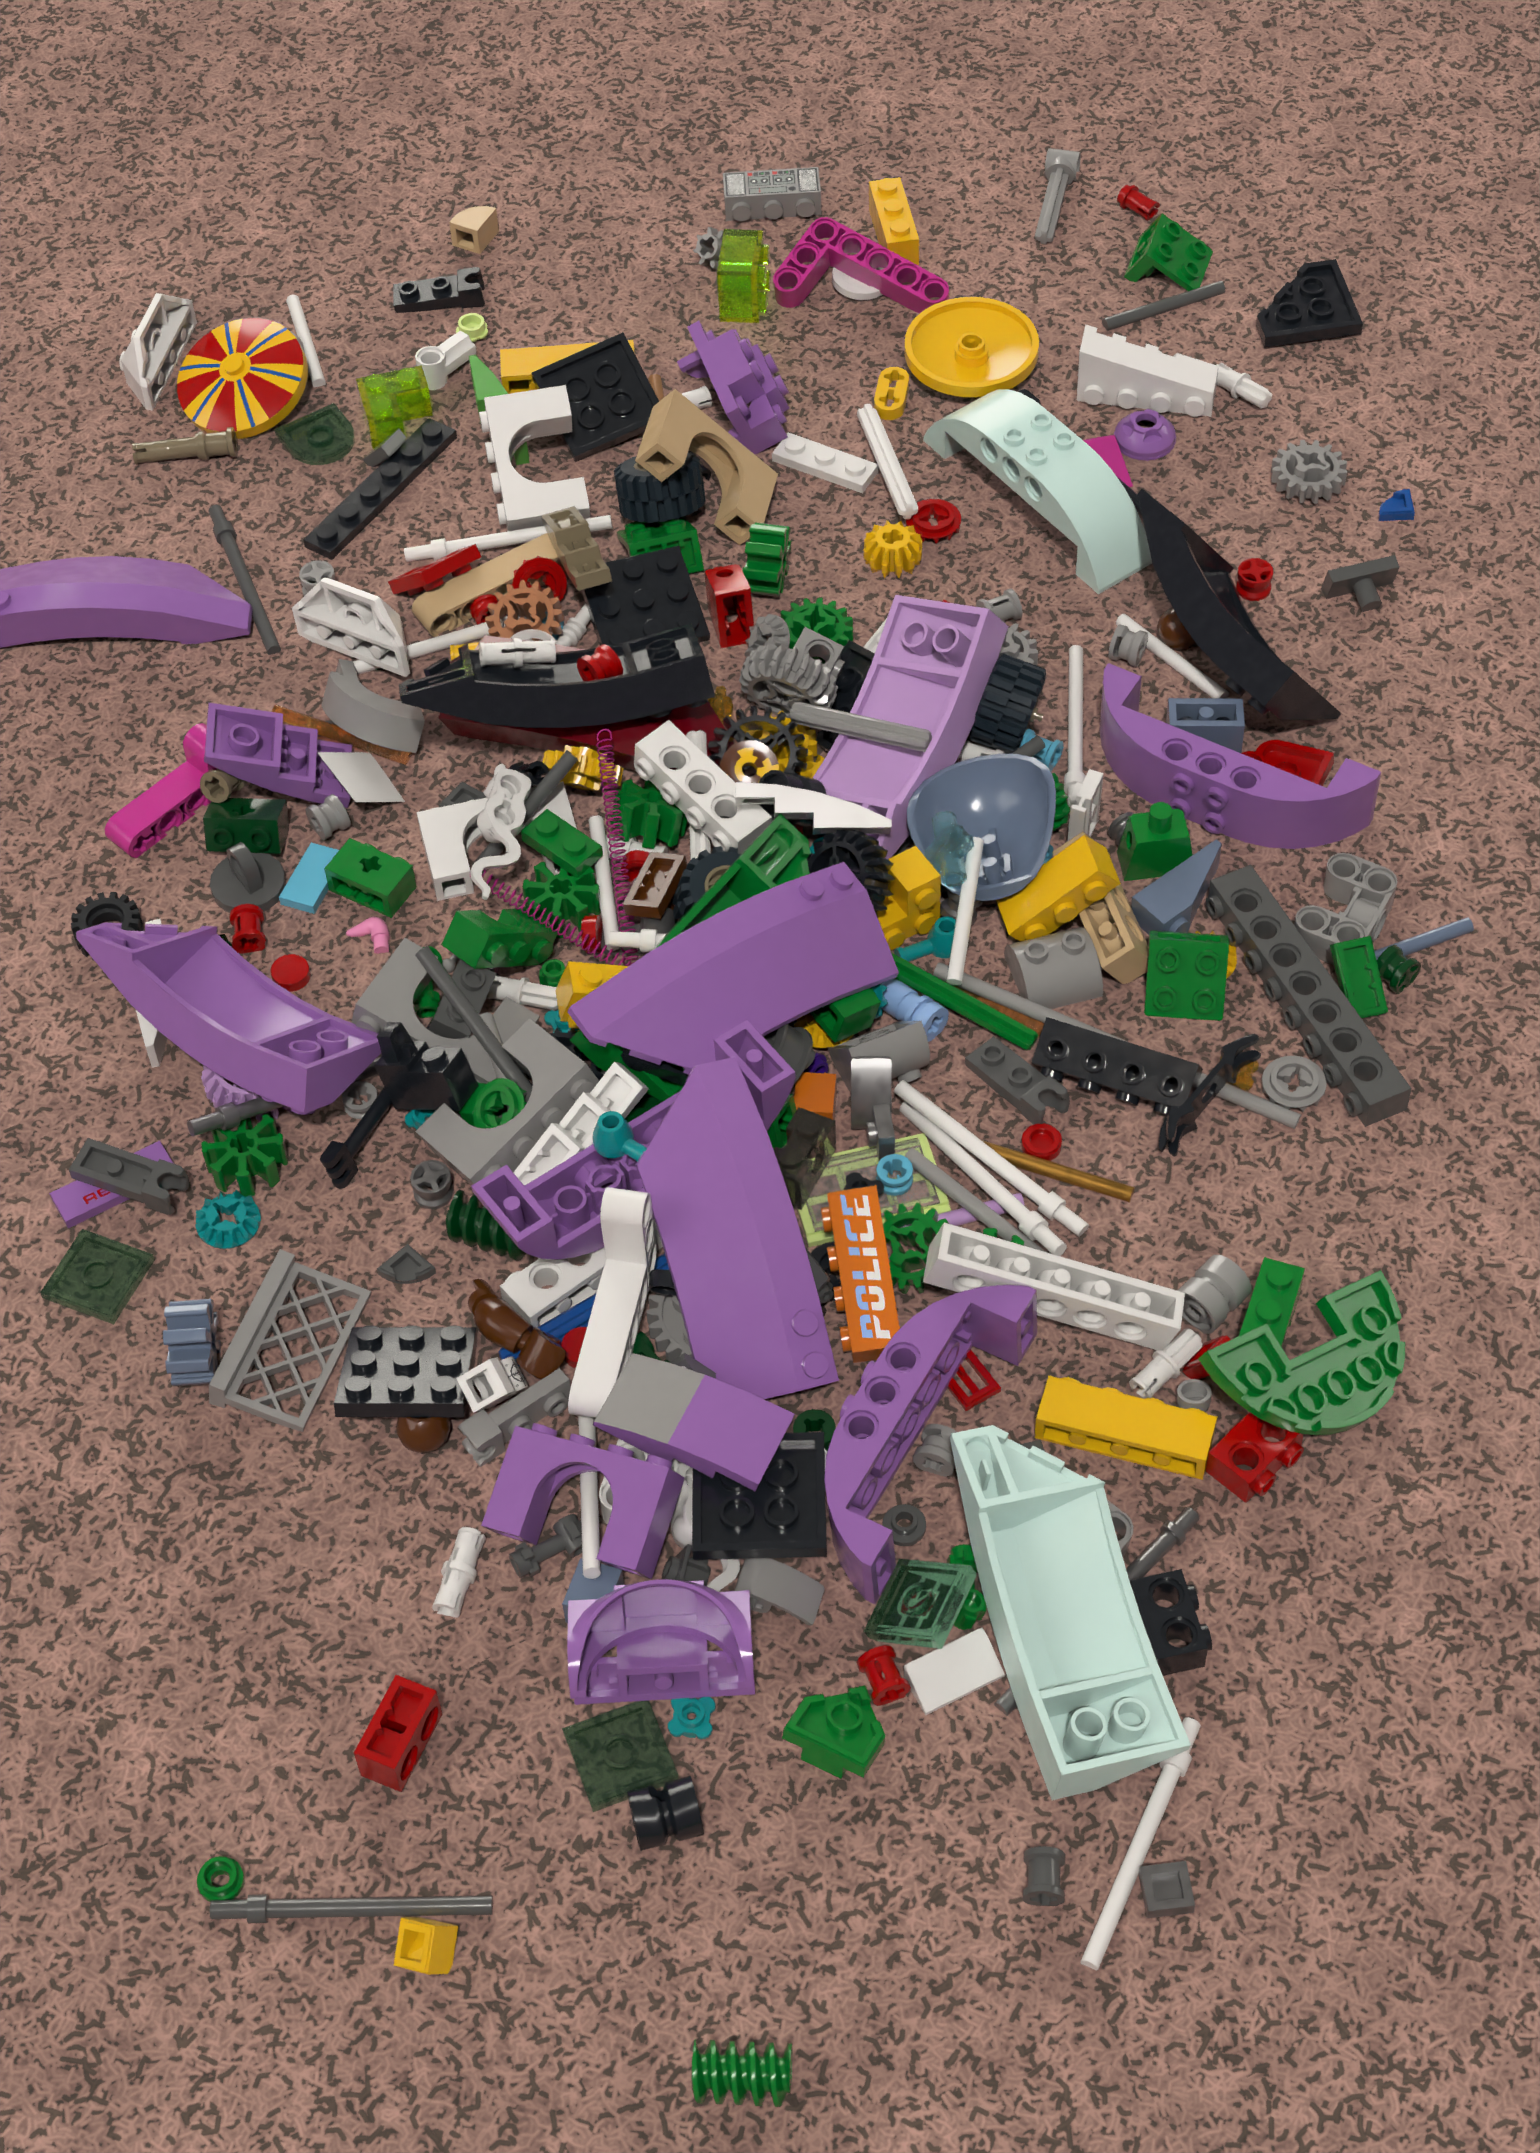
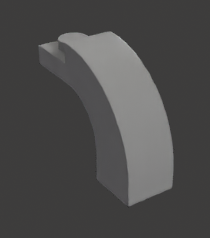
M339 659L336 672L331 671L329 673L321 705L325 714L337 726L364 741L385 748L416 753L425 723L421 708L403 704L401 701L389 699L368 690L358 680L353 661Z

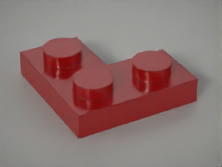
M476 544L460 548L430 564L416 567L388 581L393 594L407 591L408 595L412 596L423 590L426 592L444 584L445 582L442 577L449 573L456 577L471 570L470 563L482 556Z

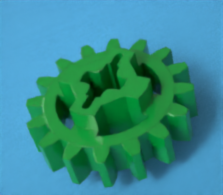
M820 597L816 600V603H810L808 598H804L802 606L793 602L790 604L791 612L781 611V618L784 619L789 628L790 649H793L805 627L843 646L849 640L852 642L854 640L852 617H847V609L845 607L836 610V601H831L828 605H825ZM811 657L813 659H820L822 661L821 664L826 663L821 657Z
M902 1203L899 1204V1214L895 1216L888 1210L883 1212L887 1220L883 1224L886 1244L890 1245L893 1251L889 1257L892 1283L894 1286L898 1282L899 1289L903 1294H907L910 1285H915L919 1293H924L923 1278L929 1245L933 1240L932 1234H937L943 1223H948L946 1218L938 1221L939 1214L933 1207L924 1214L922 1205L916 1203L913 1211L908 1212ZM901 1244L914 1247L917 1244L921 1252L910 1249L905 1252ZM922 1269L920 1271L910 1273L912 1270Z

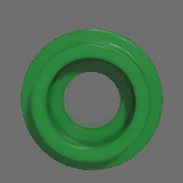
M219 1856L209 1859L202 1866L197 1876L199 1892L209 1902L211 1900H233L241 1892L244 1885V1873L237 1861L229 1857ZM217 1876H229V1882L222 1887L213 1886V1881Z

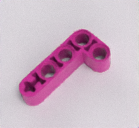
M196 724L185 735L183 748L186 762L116 812L106 823L104 829L105 836L130 857H139L167 836L166 832L174 826L179 827L194 816V811L199 807L210 804L211 801L204 796L200 788L201 777L210 770H217L216 767L204 762L206 724Z

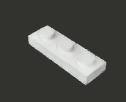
M789 432L787 433L788 437L782 440L772 452V461L860 493L866 490L879 472V466L876 463Z

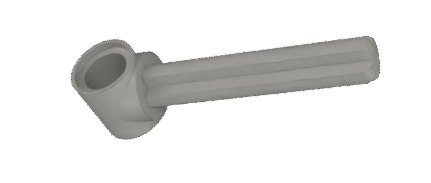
M1048 148L1044 176L1049 182L1035 232V240L1040 241L1041 244H1047V242H1052L1054 239L1067 184L1069 185L1073 181H1077L1076 172H1079L1081 152Z

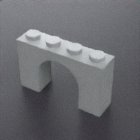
M404 938L355 1004L351 1023L356 1024L357 1027L379 1033L388 1022H401L413 1041H426L428 1047L462 1048L477 1082L488 1083L497 1079L490 1056L475 1035L460 1039L441 1037L429 1031L418 1020L413 1004L432 978L415 956L422 947ZM508 997L504 998L493 1014L502 1044L529 1018L538 1023L540 1017Z
M530 1018L502 1045V1048L510 1055L518 1068L532 1078L533 1082L530 1098L518 1115L507 1123L494 1128H477L468 1124L443 1103L415 1131L439 1158L471 1186L505 1165L514 1172L550 1124H559L583 1092L590 1093L599 1082L598 1078L584 1061Z

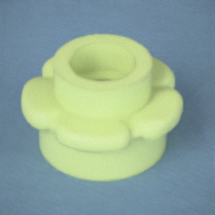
M468 313L459 318L456 333L459 331L466 333L472 342L484 339L487 336V323L481 315Z

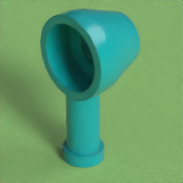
M952 917L939 918L930 929L926 940L903 948H895L894 954L908 962L930 954L939 958H950L956 920Z
M615 1111L605 1112L598 1118L592 1136L596 1152L606 1158H618L628 1155L638 1161L647 1148L634 1140L633 1130L625 1118Z

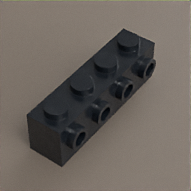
M1046 1017L1032 1059V1063L1036 1067L1041 1068L1040 1073L1045 1077L1050 1075L1055 1080L1062 1082L1065 1075L1079 1080L1077 1087L1100 1094L1103 1087L1117 1092L1115 1099L1138 1106L1140 1099L1154 1103L1153 1111L1166 1116L1171 1106H1181L1197 1089L1203 1068L1197 1063Z

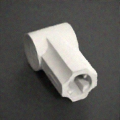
M459 331L437 347L427 346L416 352L415 360L419 386L426 390H437L444 387L448 380L447 375L467 362L470 355H476V346L470 340L469 335Z

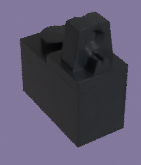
M388 1022L377 1035L382 1056L374 1066L395 1109L437 1110L445 1103L453 1111H460L479 1086L462 1048L428 1047L426 1041H413L401 1022Z

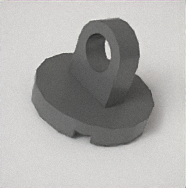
M242 842L226 850L227 858L216 866L210 879L211 893L219 907L230 913L238 905L254 904L259 906L264 912L280 901L279 896L286 886V876L281 863L267 853H251Z

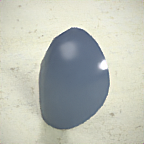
M1021 754L978 756L941 769L923 781L912 794L907 807V824L915 846L941 875V884L957 895H960L969 838H982L984 846L975 900H998L1011 896L1022 890L1036 877L1044 862L1055 821V781L1047 765L1034 757Z

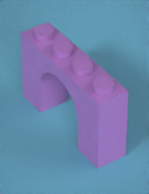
M533 1423L531 1430L515 1426L481 1526L496 1534L537 1545L551 1501L558 1489L567 1480L585 1472L603 1473L611 1487L613 1506L596 1559L608 1566L652 1579L685 1479L671 1469L673 1463L654 1455H648L646 1461L633 1458V1451L613 1444H609L607 1451L595 1448L596 1442L594 1440L577 1434H571L569 1440L556 1437L558 1431L536 1423Z

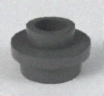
M901 1504L892 1507L886 1512L882 1526L893 1531L895 1545L910 1546L923 1538L926 1532V1519L918 1508L908 1504ZM901 1519H907L912 1524L908 1527H901L897 1522Z

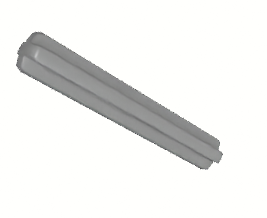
M794 702L789 713L791 722L794 721L799 725L921 752L926 751L932 740L931 732L926 729L802 702Z

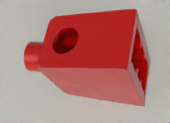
M740 565L719 566L706 570L704 575L708 610L720 648L746 644L745 640L749 639L751 635L749 627L754 626L751 588ZM727 610H733L737 613L738 617L735 621L728 622L726 615L729 614Z

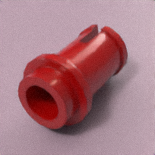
M1125 185L1117 197V202L1120 203L1121 208H1129L1147 221L1158 213L1157 208L1160 207L1157 201L1140 193L1135 185Z

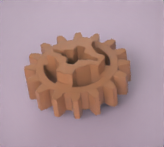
M521 580L518 589H514L509 583L506 585L508 593L503 595L496 592L495 596L498 603H491L487 606L491 615L485 617L488 628H490L488 630L490 636L511 638L514 634L527 629L542 630L551 636L553 634H562L563 632L560 622L565 621L562 610H560L562 608L558 597H554L551 588L547 587L542 591L538 581H535L532 587L528 588L525 580ZM547 610L548 616L546 623L544 624L542 623V620L546 617L545 611ZM507 614L508 618L504 621L505 627L503 628V618ZM532 638L533 641H543L541 639Z

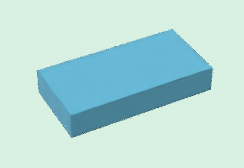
M311 842L279 896L280 905L315 914L329 890L324 868L339 850Z

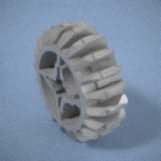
M770 643L767 646H758L756 650H751L742 666L739 682L742 684L741 690L747 694L748 700L756 702L757 708L765 709L766 707H771L772 714L778 715L779 711H784L786 718H789L794 702L831 709L837 696L838 686L836 685L837 679L830 674L831 669L822 666L820 659H813L809 656V653L799 652L797 647L790 649L784 644L777 647Z

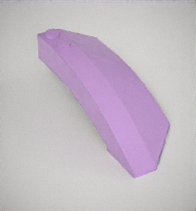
M895 595L871 666L850 713L926 729L931 732L932 740L926 751L921 752L839 734L826 758L813 776L814 779L822 782L827 795L858 804L892 820L890 834H865L874 837L879 841V846H883L884 849L888 850L885 859L891 858L910 835L907 824V807L912 794L923 781L941 769L955 764L972 729L978 705L998 659L1008 626L990 609Z

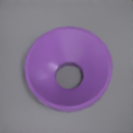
M1151 409L1133 412L1122 418L1114 432L1121 453L1137 460L1148 461L1164 457L1170 453L1176 443L1175 429L1172 423ZM1150 421L1155 425L1150 428H1143L1137 425V422Z

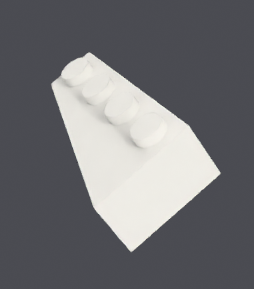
M1085 325L1079 352L1077 401L1087 402L1091 405L1106 404L1120 406L1125 409L1141 408L1151 409L1159 413L1175 412L1188 414L1193 417H1211L1219 366L1176 353L1174 356L1163 354L1158 350L1159 347L1146 343L1144 348L1126 342L1127 337L1113 333L1112 337L1096 333V327Z

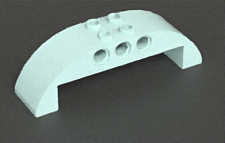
M997 389L936 421L925 433L924 442L944 459L965 448L1078 546L1076 575L1097 594L1102 593L1152 564L1142 521L1127 491L1115 473L1087 443L1035 400L1020 392L1009 389Z

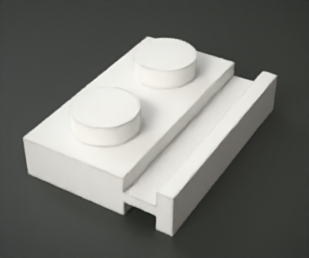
M1089 769L1083 783L1077 782L1075 784L1070 801L1072 806L1070 808L1067 842L1082 831L1091 837L1099 820L1104 773Z

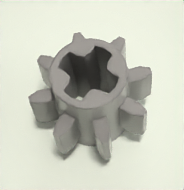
M708 227L707 234L696 236L698 241L693 252L698 253L702 257L699 261L700 265H711L712 268L720 270L722 262H732V249L736 248V245L731 244L727 240L730 235L729 232L723 230L718 232L717 229Z

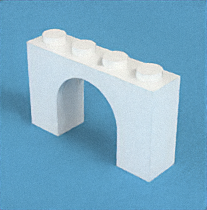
M566 385L485 397V411L479 412L482 432H489L491 442H485L488 463L495 462L496 472L491 473L494 494L501 493L502 503L496 504L499 524H506L507 531L544 526L541 515L573 506L576 507L585 519L590 518V506L584 477L539 483L521 476L511 464L515 451L523 443L538 437L572 432V414Z
M563 782L556 786L523 826L525 828L548 809L577 829ZM536 787L530 788V793H529V795L532 793V791H533ZM487 797L417 812L420 834L437 901L474 893L467 853L472 843L482 836L477 826V818L480 812L485 809ZM542 855L546 867L554 875L559 874L561 867Z

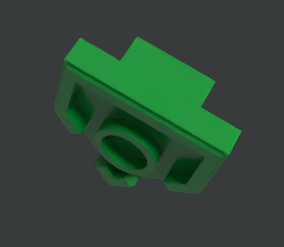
M864 1685L849 1688L848 1692L829 1697L818 1694L804 1697L784 1727L782 1739L802 1748L801 1760L842 1779L846 1770L864 1778L882 1750L886 1736L880 1721L878 1722L871 1707V1698Z

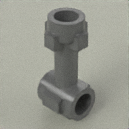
M575 1514L567 1515L554 1524L553 1529L557 1535L533 1547H528L525 1542L515 1546V1551L509 1554V1559L520 1578L527 1574L532 1577L540 1573L539 1563L564 1550L567 1551L570 1558H574L582 1553L581 1520L579 1521Z

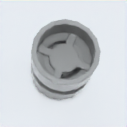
M1212 1255L1195 1272V1277H1191L1177 1290L1185 1293L1182 1318L1204 1334H1211L1226 1320L1227 1313L1235 1310L1251 1294L1252 1286L1249 1278L1229 1258L1222 1255Z

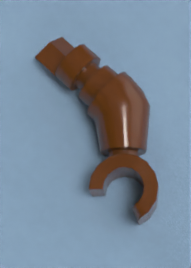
M482 1279L473 1280L475 1291L469 1297L468 1307L474 1315V1322L479 1332L487 1340L514 1354L521 1350L516 1358L517 1363L528 1373L539 1379H543L559 1369L566 1354L559 1344L561 1340L537 1327L533 1329V1325L515 1311L509 1303L499 1299L486 1281Z

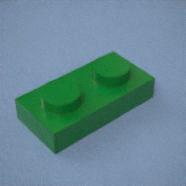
M548 809L521 830L523 842L576 878L603 856L600 844Z

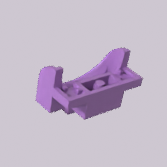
M700 321L688 326L687 328L697 351L680 359L677 363L683 373L686 372L692 377H710L723 409L733 425V428L728 433L754 454H758L786 439L788 436L782 424L787 422L784 411L790 409L784 397L789 391L781 375L776 377L774 375L779 369L771 354L768 353L764 356L758 344L753 346L748 338L741 339L736 329H731L716 337L712 329L706 332Z
M658 1579L629 1585H614V1591L599 1599L568 1601L567 1654L570 1699L574 1698L575 1705L755 1694L750 1591L718 1592L704 1586V1580ZM708 1641L720 1647L722 1651H709ZM617 1645V1657H602Z

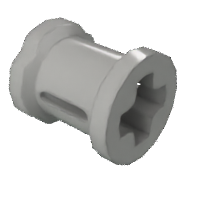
M1011 588L1004 590L1001 596L990 600L980 599L976 602V607L990 609L1002 621L1011 618L1013 620L1022 618L1023 611L1020 599Z

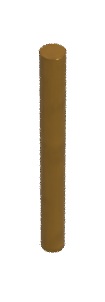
M983 1141L1016 1168L1129 1203L1134 1194L1135 1187Z

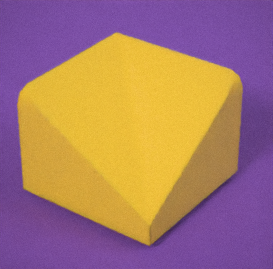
M401 1917L393 1966L427 1975L448 1974L453 1965L458 1926L422 1917Z

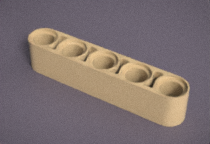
M548 533L432 590L424 592L414 601L412 613L431 636L437 637L439 636L438 634L446 630L452 631L470 622L468 619L472 618L470 614L471 604L479 596L485 594L495 595L496 592L503 595L507 594L506 585L512 584L514 570L519 569L523 564V560H531L538 555L554 560L561 566L564 572L565 569L552 545ZM541 575V577L538 580L534 578L528 579L531 585H533L535 581H538L540 583V586L545 585V583L542 581V577L544 575Z

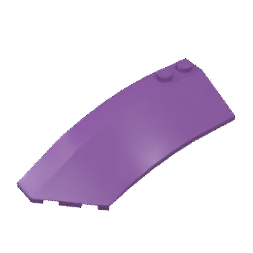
M102 556L40 561L0 569V648L37 641L89 637L146 638L178 641L181 644H200L250 634L253 611L251 604L188 564L149 558Z
M845 862L780 884L702 921L632 963L571 1005L567 1012L589 1042L606 1047L607 1043L627 1048L630 1049V1056L658 1065L663 1060L683 1067V1073L689 1075L694 1066L716 1061L714 1039L745 1020H748L762 1036H765L839 999L894 979L899 971L867 890Z
M105 922L76 931V939L126 1000L160 1033L216 1074L248 1091L260 1095L265 1101L277 1102L287 1106L296 1114H312L316 1109L333 1103L381 1054L377 1039L379 1033L357 1027L356 1024L330 1015L290 993L237 953L217 934V926H201V928L185 933L177 932L178 925L145 924V931H127L121 929L122 923Z
M736 1057L696 1065L686 1079L687 1082L678 1097L671 1104L646 1151L642 1153L635 1165L640 1174L645 1192L651 1195L653 1217L674 1283L692 1357L714 1371L716 1379L763 1399L839 1381L817 1288L797 1218L768 1133Z

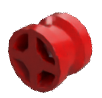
M1250 558L1240 563L1237 572L1238 581L1236 583L1239 596L1249 601H1260L1268 597L1271 592V581L1273 579V567L1271 564L1260 558Z
M606 644L597 647L593 655H584L577 661V668L583 681L623 675V666L618 655Z

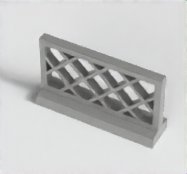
M279 1249L209 1383V1404L222 1408L230 1405L276 1424L303 1432L349 1341L351 1329L356 1326L371 1296V1291L296 1263L294 1254ZM298 1278L314 1283L319 1293L298 1300L293 1288ZM342 1295L358 1299L354 1309L336 1315L330 1299ZM290 1297L291 1303L286 1304L288 1298ZM323 1302L330 1317L308 1324L302 1309ZM296 1311L302 1327L281 1334L276 1324L278 1317ZM347 1321L343 1329L340 1323ZM334 1326L339 1335L337 1343L319 1349L313 1333ZM271 1331H272L273 1334H274V1336L268 1338L269 1335H270V1333H271ZM307 1336L313 1351L291 1358L285 1342ZM278 1345L285 1361L263 1368L258 1357L261 1350ZM331 1354L326 1363L323 1357ZM317 1360L322 1370L320 1376L302 1383L296 1367ZM255 1365L257 1370L251 1372L253 1366ZM289 1369L295 1386L274 1393L267 1377ZM261 1379L267 1393L266 1396L255 1400L239 1395L243 1385ZM313 1389L310 1396L308 1397L306 1391ZM300 1394L305 1406L299 1418L282 1412L278 1401Z

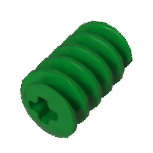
M695 2039L691 2080L696 2103H704L710 2089L716 2104H723L728 2091L731 2090L736 2105H743L748 2091H751L755 2106H762L767 2092H770L774 2106L781 2107L786 2094L791 2093L793 2044L787 2043L783 2056L778 2057L773 2042H768L763 2056H758L754 2042L749 2041L744 2055H739L735 2041H729L724 2055H720L716 2041L710 2040L705 2054H700Z

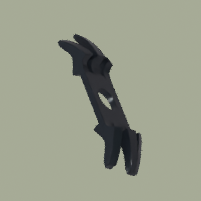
M1257 1034L1244 1036L1221 1047L1222 1059L1181 1106H1171L1160 1131L1159 1151H1164L1168 1141L1169 1153L1175 1157L1178 1153L1182 1137L1198 1128L1195 1120L1227 1082L1235 1084L1239 1069L1261 1057V1053L1256 1050L1242 1052L1259 1041ZM1211 1085L1209 1091H1208L1207 1094L1203 1097L1204 1093L1206 1092V1090H1207V1089L1209 1088V1086Z

